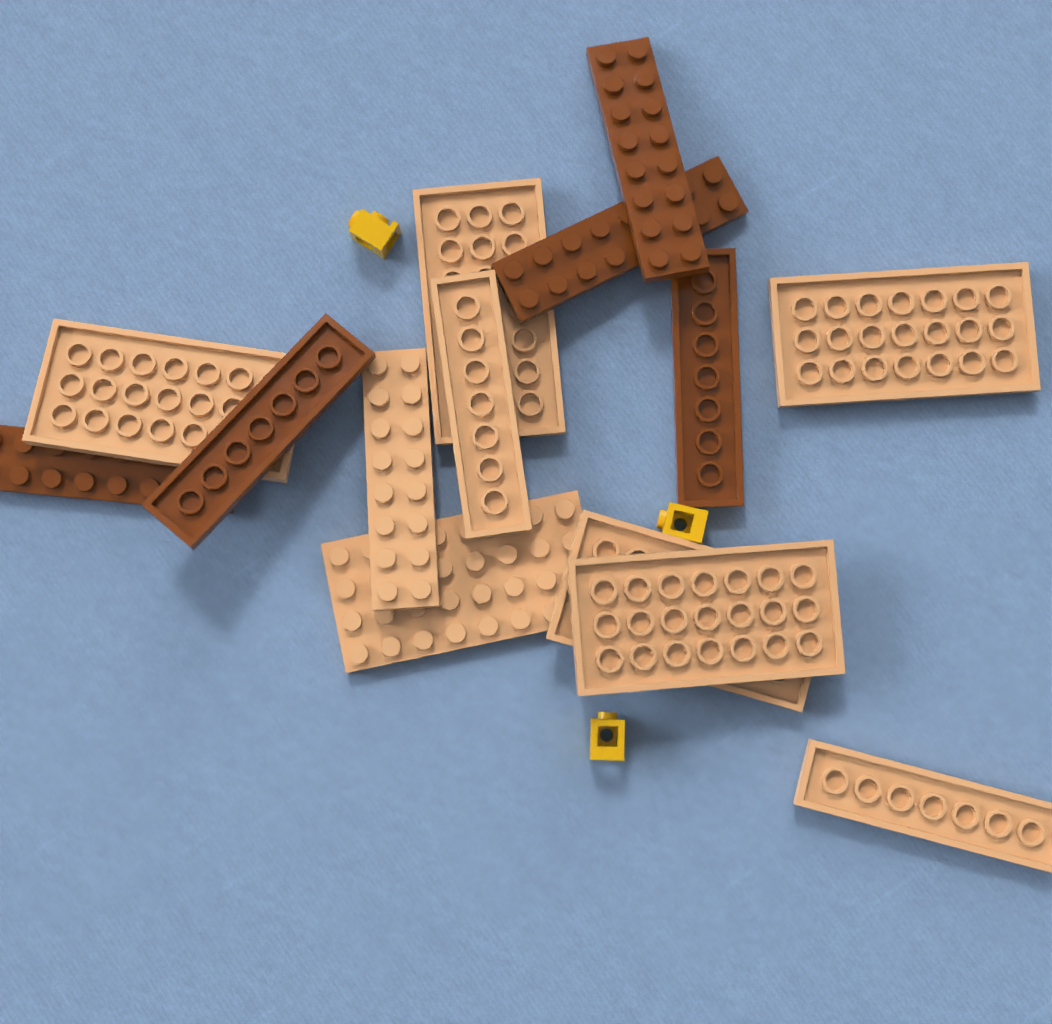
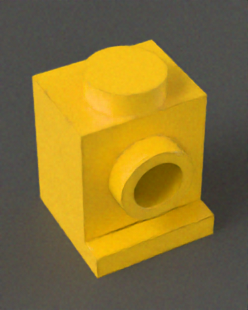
M364 209L361 211L356 210L348 223V227H350L348 231L352 240L383 259L386 258L401 235L399 223L393 220L388 225L389 220L376 211L370 214Z
M669 502L667 510L660 509L656 529H661L662 533L701 544L709 511ZM676 520L684 521L686 525L685 530H676L674 522Z
M598 711L597 718H590V760L624 761L625 720L617 718L618 712ZM603 729H610L613 736L609 741H603L600 738V733Z

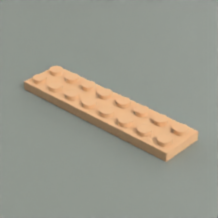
M495 270L431 278V293L466 539L531 531L532 523Z
M426 348L373 351L376 358L362 372L372 611L440 607L427 350Z
M808 738L793 804L1052 873L1051 802Z

